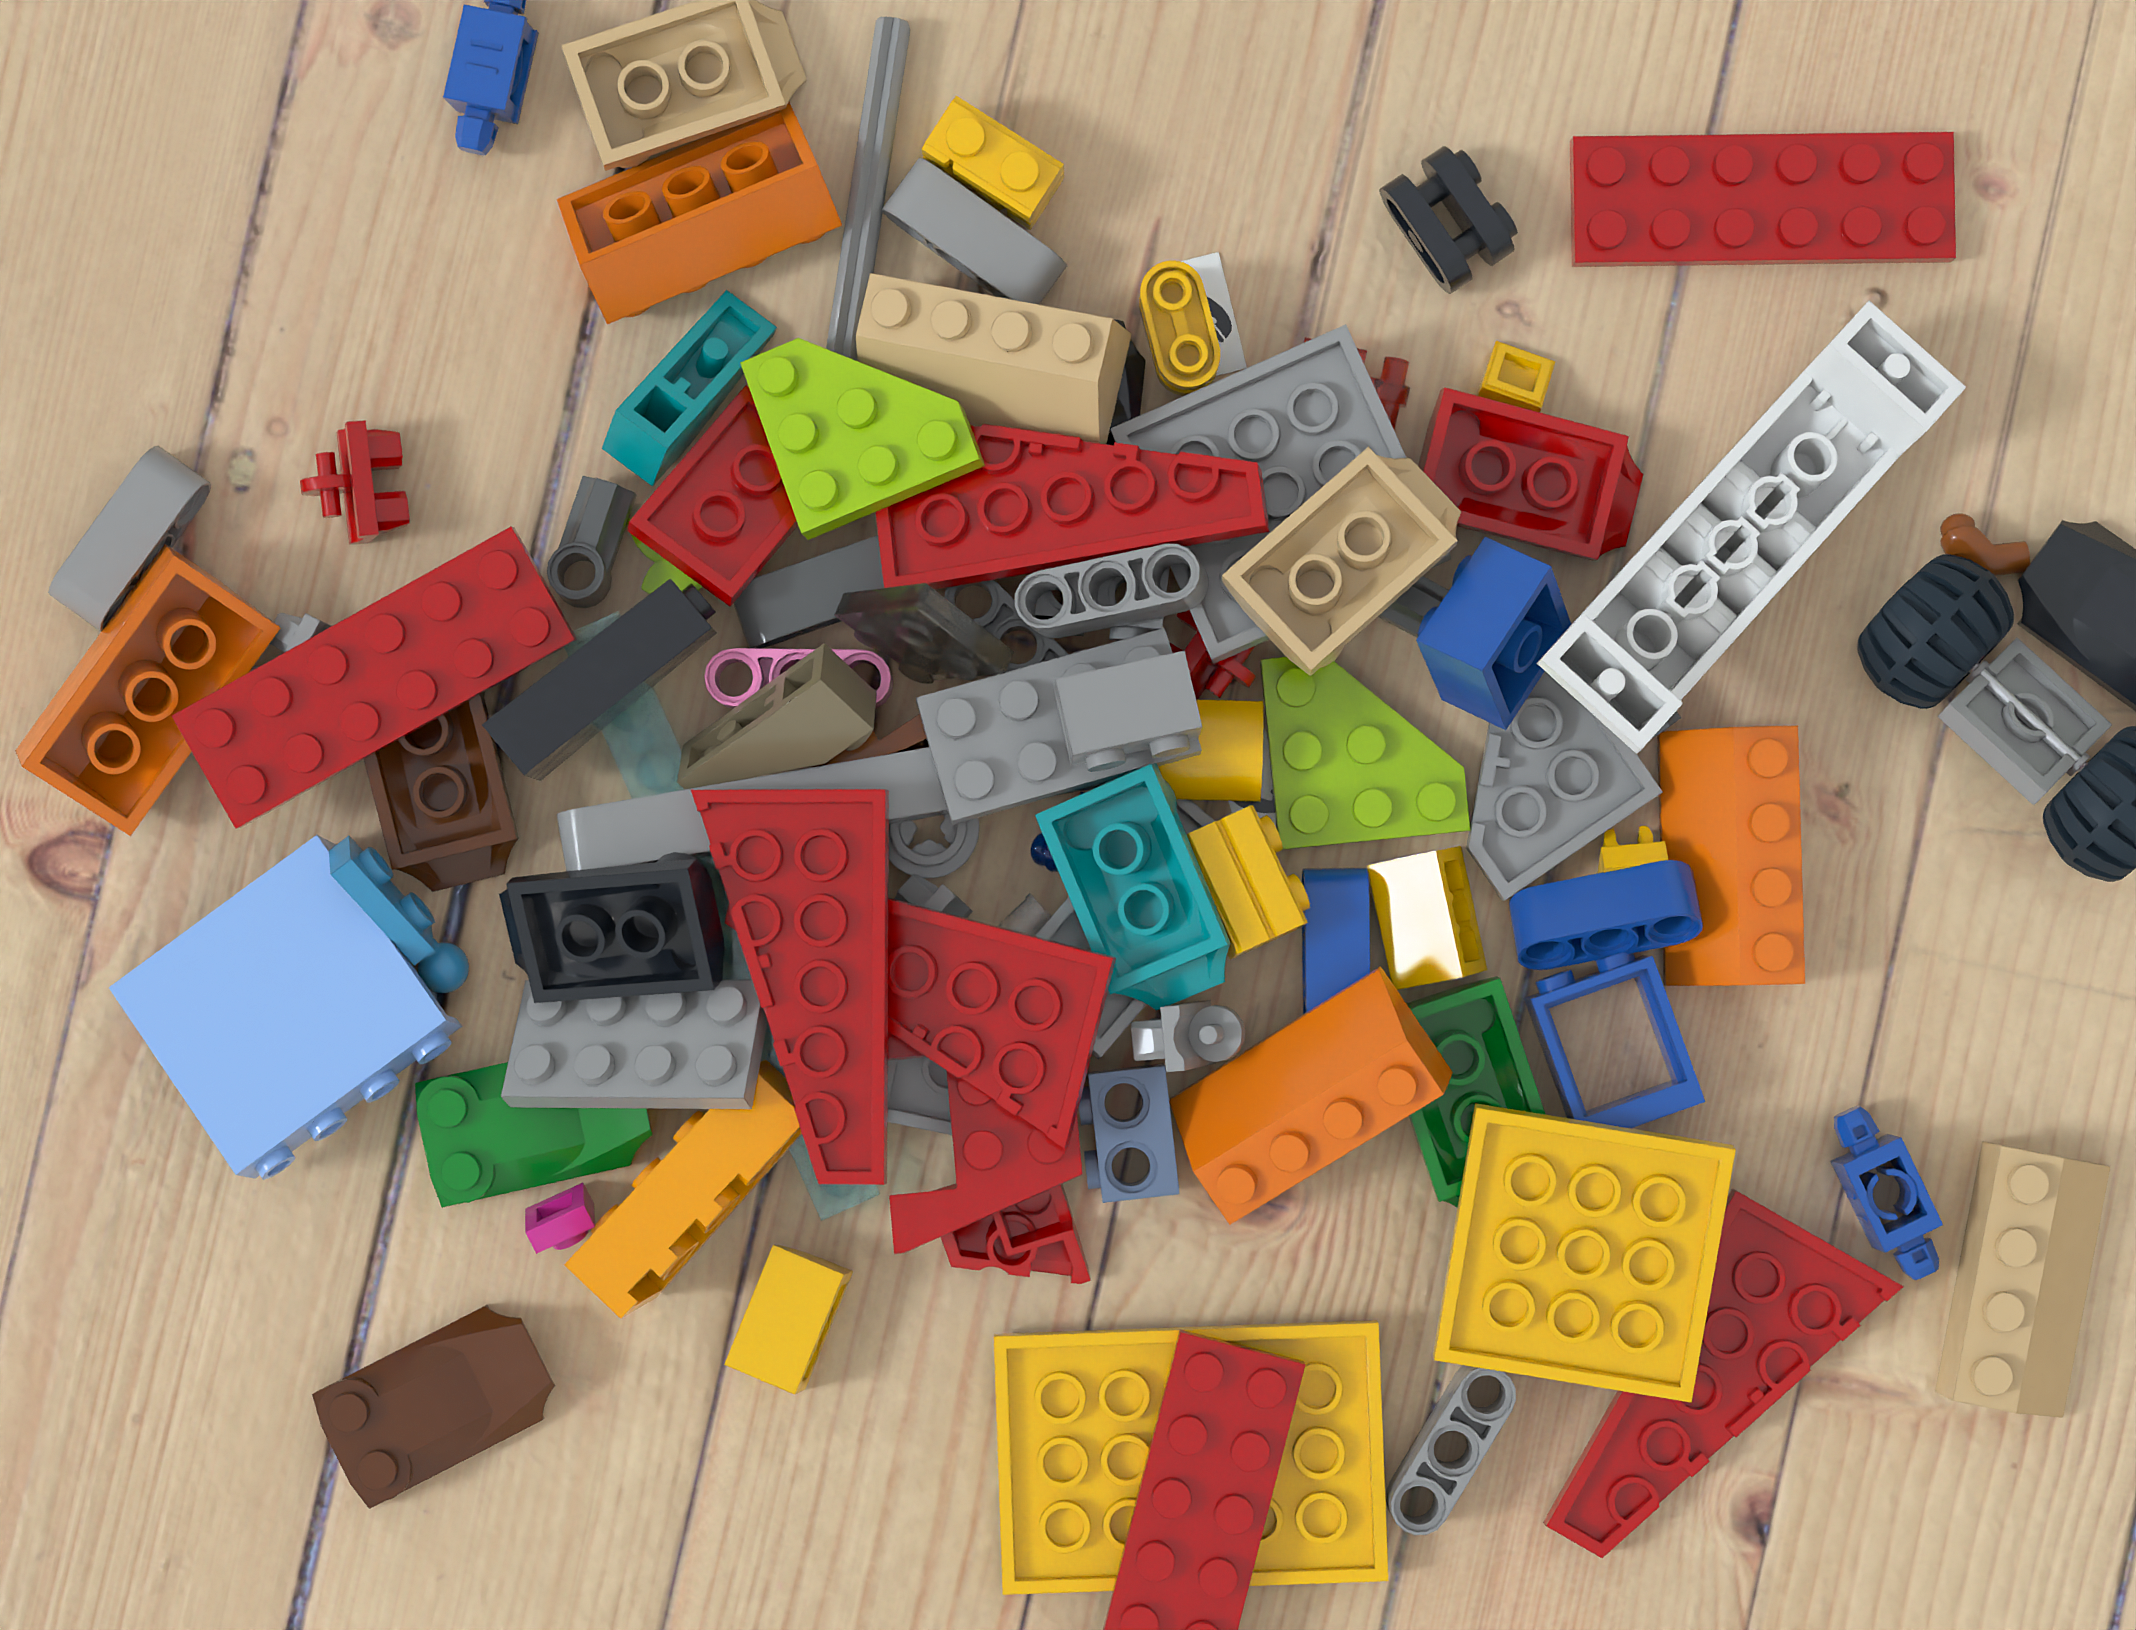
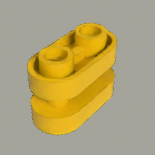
M1170 260L1156 264L1146 273L1142 280L1139 309L1156 375L1160 383L1168 391L1185 396L1212 384L1220 363V346L1204 285L1197 271L1181 261Z

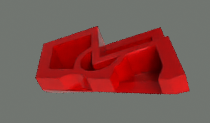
M955 1183L933 1191L955 1189L957 1185ZM1063 1184L941 1237L951 1267L978 1271L985 1267H997L1004 1270L1008 1275L1030 1277V1272L1036 1271L1070 1276L1071 1283L1076 1284L1091 1281L1088 1264Z

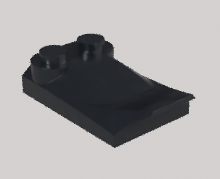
M2062 520L2017 580L2023 601L2022 618L2017 624L2136 712V549L2096 521L2072 523Z
M673 852L666 854L655 863L512 877L506 883L507 889L499 894L515 964L528 975L534 1003L715 990L723 980L724 936L712 880L707 868L698 859L687 853Z

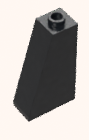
M670 578L499 710L482 726L524 776L541 781L716 635L717 632L707 622L716 611L692 583L681 591Z

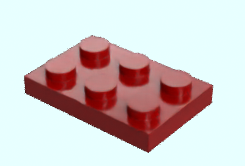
M747 385L743 387L630 519L627 530L729 607H731L798 526L752 394Z

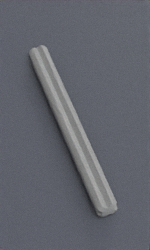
M879 17L875 23L826 349L856 361V332L870 273H874L883 214L881 209L884 206L910 36L908 21L896 17Z

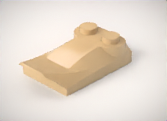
M696 0L561 45L574 87L605 171L615 167H637L647 161L651 155L785 109L791 96L807 81L783 12L770 8L757 0Z
M1367 447L1222 575V582L1243 611L1281 652L1311 676L1319 668L1335 661L1346 644L1457 545L1456 527L1461 511L1410 457L1397 459L1376 455Z

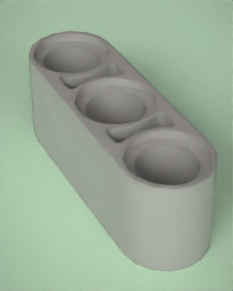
M922 158L916 161L881 209L897 226L995 297L1039 305L1067 267L1063 259L1049 247L941 169Z
M154 446L149 449L135 464L60 567L50 584L48 592L50 596L101 632L164 544L172 548L206 501L211 489L210 482L160 446Z
M1162 544L1032 573L1019 584L1016 590L1015 608L1019 617L1038 634L1047 638H1062L1181 613L1195 608L1205 598L1207 593L1208 575L1204 566L1188 548L1179 544ZM1177 563L1190 566L1191 577L1188 584L1182 590L1175 593H1167L1161 590L1160 578L1169 566ZM1111 577L1124 578L1127 582V591L1124 598L1113 606L1099 605L1097 592L1100 585ZM1049 590L1061 591L1063 594L1061 611L1055 617L1048 620L1037 619L1035 615L1037 599Z
M1462 1365L1453 1376L1390 1480L1386 1490V1504L1396 1524L1405 1532L1413 1535H1428L1438 1530L1446 1521L1513 1410L1516 1401V1389L1511 1378L1505 1372ZM1487 1375L1497 1378L1500 1384V1392L1493 1404L1487 1407H1476L1469 1403L1467 1391L1470 1384L1476 1378ZM1447 1431L1461 1432L1466 1436L1467 1440L1464 1454L1453 1462L1438 1460L1434 1455L1436 1440ZM1415 1486L1429 1488L1433 1492L1434 1501L1427 1513L1411 1517L1400 1510V1501L1408 1489Z

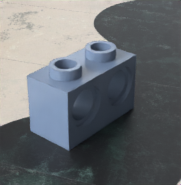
M1164 1063L1088 1072L1089 1086L1083 1087L1079 1103L1081 1126L1094 1124L1097 1150L1084 1151L1088 1189L1101 1188L1103 1203L1180 1194ZM1117 1084H1131L1142 1095V1105L1139 1112L1129 1119H1117L1110 1115L1105 1108V1096ZM1130 1147L1140 1149L1149 1159L1147 1174L1141 1180L1133 1183L1121 1181L1112 1171V1161L1115 1155L1122 1149Z

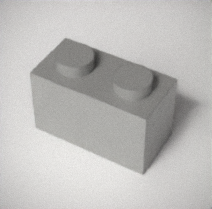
M1185 651L1055 679L1054 693L1071 766L1086 763L1089 772L1107 770L1125 764V754L1148 749L1151 750L1153 758L1167 757L1189 750V741L1199 738L1202 723Z

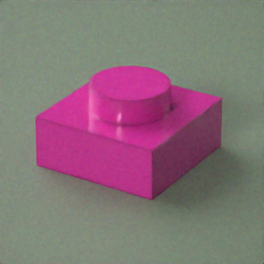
M583 1182L525 1209V1233L536 1254L552 1246L555 1250L569 1248L584 1239L588 1234V1230L595 1227L594 1202Z

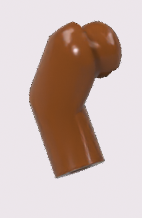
M1963 513L1948 516L1941 524L1940 532L1942 538L1940 542L1945 554L1970 559L1989 570L1995 576L2023 573L2030 564V552L2025 541L1992 544L1975 527V521L1969 515Z

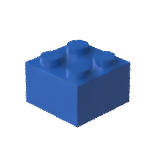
M1484 537L1474 554L1466 556L1459 563L1453 576L1452 587L1440 605L1432 607L1425 614L1421 621L1416 641L1441 700L1507 730L1545 672L1537 664L1538 661L1570 627L1571 621L1550 565Z

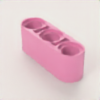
M732 648L722 650L714 655L706 666L704 675L706 688L712 698L727 708L734 709L815 649ZM832 649L851 669L864 663L878 668L881 675V683L876 691L875 709L886 703L892 694L894 682L892 672L883 658L867 650ZM740 662L747 664L752 670L753 676L752 685L748 691L741 696L732 697L725 695L719 683L720 675L724 668L731 663Z

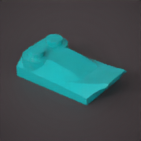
M1153 763L1035 814V817L1091 950L1116 957L1108 989L1110 995L1115 993L1135 998L1157 1011L1160 1010V1007L1172 1005L1224 983L1226 956L1231 943L1177 813L1175 792L1169 783L1163 779L1157 763Z

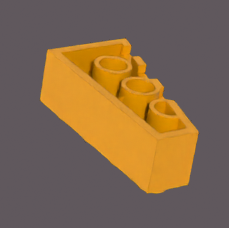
M763 1060L760 1062L752 1109H709L705 1114L700 1110L694 1113L674 1135L673 1139L677 1142L675 1147L662 1160L657 1157L644 1168L633 1181L631 1186L635 1189L620 1205L615 1204L598 1220L595 1227L590 1231L592 1235L564 1264L620 1319L659 1296L802 1135L787 1079L767 1060Z

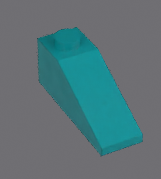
M726 290L615 410L602 449L653 487L689 447L744 375L740 362L759 355L775 334L777 327Z

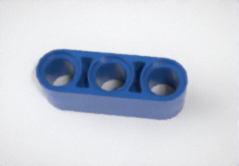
M1676 860L1657 861L1640 866L1532 886L1514 894L1509 900L1518 962L1522 966L1533 970L1555 969L1600 960L1621 952L1631 954L1677 945L1697 937L1703 928L1693 870L1688 864Z
M1367 868L1302 869L1301 883L1304 886L1310 903V908L1303 911L1308 923L1302 926L1303 1014L1370 973L1369 880Z

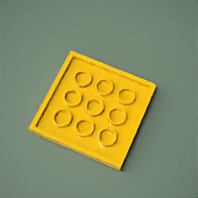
M1475 1103L1433 1352L1434 1360L1692 1402L1736 1152L1734 1146Z

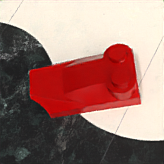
M1446 387L1440 390L1428 424L1418 467L1461 511L1457 522L1458 527L1592 561H1597L1600 556L1610 550L1626 547L1644 475L1636 466L1627 446L1629 436Z

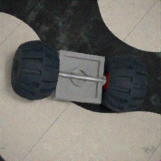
M1951 554L1935 557L1885 603L1859 636L1857 650L1865 672L1881 692L1902 704L1920 709L1935 707L1964 679L1970 684L1938 717L2033 805L2065 773L2072 776L2077 771L2078 773L2052 798L2044 809L2043 824L2049 841L2061 859L2082 874L2106 882L2122 880L2136 868V726H2129L2119 731L2087 763L2086 761L2090 756L2085 752L2112 724L2018 638L1990 664L1986 660L1980 664L2013 626L2014 611L2008 594L1994 574L1972 560Z

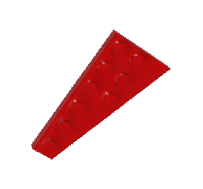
M691 790L697 811L701 814L710 842L709 848L715 867L719 869L730 903V913L761 1008H764L774 1039L773 1046L779 1064L783 1067L795 1104L794 1110L818 1184H887L889 790Z

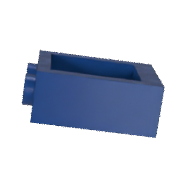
M1621 952L1596 960L1599 971L1578 979L1574 978L1571 969L1536 981L1535 984L1539 993L1524 998L1567 1118L1634 1128L1705 1102L1653 956L1642 955L1635 958L1634 953ZM1635 978L1671 1081L1586 1111L1549 1008Z

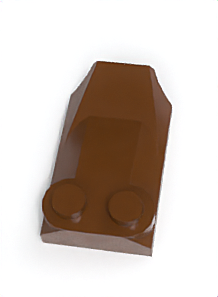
M485 692L364 759L392 870L396 869L413 876L428 887L431 892L505 874L510 852L519 839L496 743L482 726L489 719L484 698Z
M485 1305L316 1391L312 1396L321 1427L350 1485L370 1509L386 1500L393 1499L413 1486L544 1419L543 1410L546 1400L555 1384L522 1318L497 1314L490 1310L488 1305Z

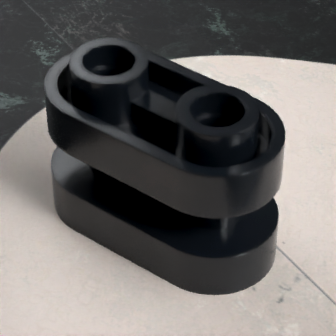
M1442 146L1421 161L1423 171L1428 180L1416 187L1408 177L1401 174L1381 187L1379 192L1389 214L1432 277L1445 292L1451 294L1472 280V273L1466 260L1478 253L1490 266L1495 265L1514 252L1515 248L1511 238L1518 234V231L1506 209L1499 202L1490 205L1477 184L1482 182V178L1468 154L1463 150H1459L1454 154L1448 147ZM1441 201L1462 230V233L1453 239L1431 209Z

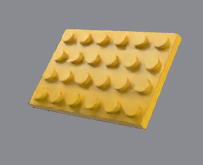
M1377 1320L994 1334L1003 1595L1113 1591L1179 1329L1304 1361L1306 1364L1249 1586L1389 1581L1379 1323Z

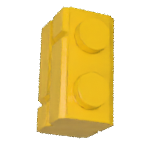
M955 96L922 147L923 159L941 169L999 211L1006 208L1010 218L1029 230L1035 225L1064 179V164L958 96Z
M1252 805L1186 834L1231 944L1227 953L1230 960L1287 935L1308 923L1303 911L1310 908L1307 893L1300 879L1294 873L1286 877L1276 855L1277 852L1283 849L1282 841L1269 816L1265 815L1259 818Z

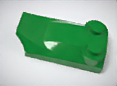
M1498 976L1466 983L1406 1003L1453 1072L1444 1095L1409 1115L1437 1200L1450 1203L1457 1208L1475 1103L1545 1114L1501 978Z
M508 1062L415 1083L417 1118L430 1178L442 1208L630 1166L637 1150L653 1135L646 1108L510 1107L501 1097Z

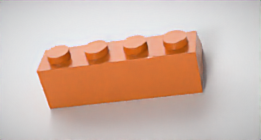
M788 102L785 109L703 137L646 161L637 167H632L557 199L579 266L607 324L624 317L638 316L648 310L650 306L681 293L697 291L714 279L740 268H750L759 265L771 255L800 243L805 244L816 241L826 232L842 226L819 166L790 102Z
M164 544L15 750L21 766L131 836L192 752L172 715L249 673L281 629L280 626L221 581Z
M1798 725L1724 727L1661 732L1657 735L1658 786L1663 791L1659 794L1660 842L1665 841L1668 860L1682 861L1693 870L1703 922L1702 931L1697 937L1681 944L1663 947L1664 986L1805 984Z
M1380 966L1170 1098L1169 1102L1194 1174L1229 1225L1444 1095L1453 1072Z

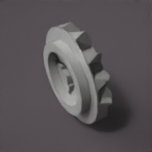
M949 814L944 815L945 819L941 823L940 829L945 834L944 838L951 844L947 849L940 842L936 844L933 840L927 839L921 845L918 843L910 850L908 845L914 840L913 835L918 829L913 821L889 824V860L898 869L911 876L914 874L922 878L946 876L964 865L973 853L979 838V819L975 818L952 825Z

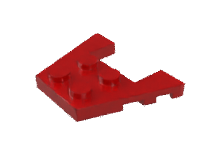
M888 1032V1061L926 1057ZM946 1070L957 1187L950 1190L889 1195L894 1255L907 1253L946 1234L957 1231L980 1219L1081 1176L1083 1173L1077 1115L1069 1147L1064 1149L1046 1137L1044 1132L1020 1116L1013 1115L996 1104L994 1099L964 1079L957 1078Z

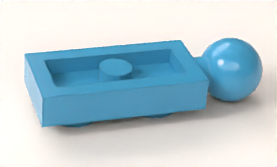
M349 835L329 850L330 875L414 966L418 963V974L428 989L437 993H449L460 988L465 983L469 974V962L466 954L454 944L438 943L433 938L432 924L435 923L432 913L416 894L410 892L404 896L390 881L393 878V872L383 857L372 847H368L363 851Z

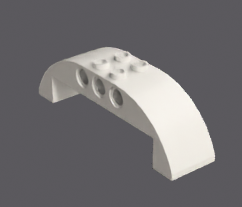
M1868 301L1609 582L1537 664L1637 754L1683 704L1681 702L1682 698L1891 465L1928 431L1966 386L1872 302Z

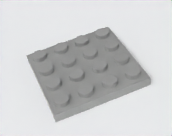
M1346 324L1110 429L1116 443L1138 445L1143 450L1171 454L1187 452L1257 462L1262 471L1270 532L1367 447L1376 455L1382 457L1406 458ZM1270 532L1185 546L1201 562L1208 575V590L1205 598L1195 608L1190 609V612L1213 664L1269 640L1267 635L1243 611L1222 582V575ZM1450 552L1433 567L1451 560ZM1183 563L1173 564L1170 567L1182 590L1190 580V566Z

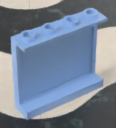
M318 835L314 836L109 987L235 1175L254 1179L260 1176L265 1180L280 1173L295 1160L292 1151L311 1137L314 1141H319L336 1132L347 1122L345 1112L363 1099L370 1103L389 1093L400 1081L396 1076L398 1073L416 1060L419 1064H425L438 1057L451 1045L452 1042L449 1036L462 1027L456 1018L445 1013L408 958L330 875L329 850L335 844Z

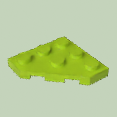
M800 338L740 362L801 534L808 540L985 466L965 410L954 399Z
M1287 657L1260 660L1276 828L1282 841V850L1470 831L1464 767L1335 661L1319 668L1310 676Z

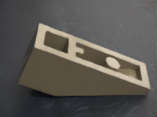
M824 643L686 742L682 747L677 783L684 789H691L825 764L845 749L847 751L857 749L869 738L874 729L877 692Z

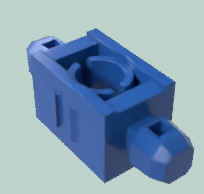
M484 0V3L489 7L488 9L465 4L463 6L443 98L457 112L465 114L464 116H458L455 133L457 146L462 151L477 155H487L494 145L499 129L494 120L513 124L519 123L539 34L537 30H534L529 25L526 17L518 15L525 13L526 0Z
M1855 1106L1834 1116L1835 1132L1841 1147H1849L1851 1152L1830 1162L1871 1247L1884 1253L1897 1247L1898 1250L1893 1253L1902 1271L1914 1280L1936 1272L1939 1269L1938 1254L1932 1239L1924 1238L1923 1235L1942 1226L1943 1223L1902 1138L1886 1134L1876 1139L1875 1134L1880 1131L1871 1115L1861 1106ZM1890 1161L1893 1168L1880 1165ZM1875 1168L1877 1173L1887 1176L1891 1175L1896 1179L1899 1184L1900 1193L1897 1202L1893 1206L1897 1212L1905 1215L1897 1217L1896 1213L1885 1209L1880 1210L1876 1206L1873 1199V1188L1877 1181H1879L1877 1174L1868 1172L1869 1170ZM1879 1218L1892 1221L1882 1225Z

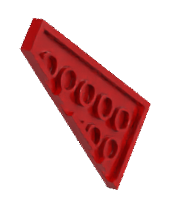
M983 424L981 427L970 425L985 466L876 511L884 591L890 597L1034 573L1162 544H1179L1185 547L1270 532L1262 471L1257 462L1187 452L1171 454L1143 450L1138 445L1114 442V445L1082 441L1080 437Z
M888 898V1032L957 1078L964 1079L994 1099L995 1103L1015 1116H1020L1044 1132L1046 1137L1065 1149L1069 1147L1116 957ZM729 903L724 923L736 930L730 913L731 907Z
M1731 1189L1727 1197L1692 1402L1617 1391L1543 1523L1551 1530L1603 1558L1660 1507L1659 1503L1689 1476L1693 1477L1710 1462L1708 1459L1732 1437H1738L1808 1374L1813 1364L1840 1340L1844 1341L1861 1326L1859 1323L1883 1301L1887 1302L1904 1286L1740 1192Z

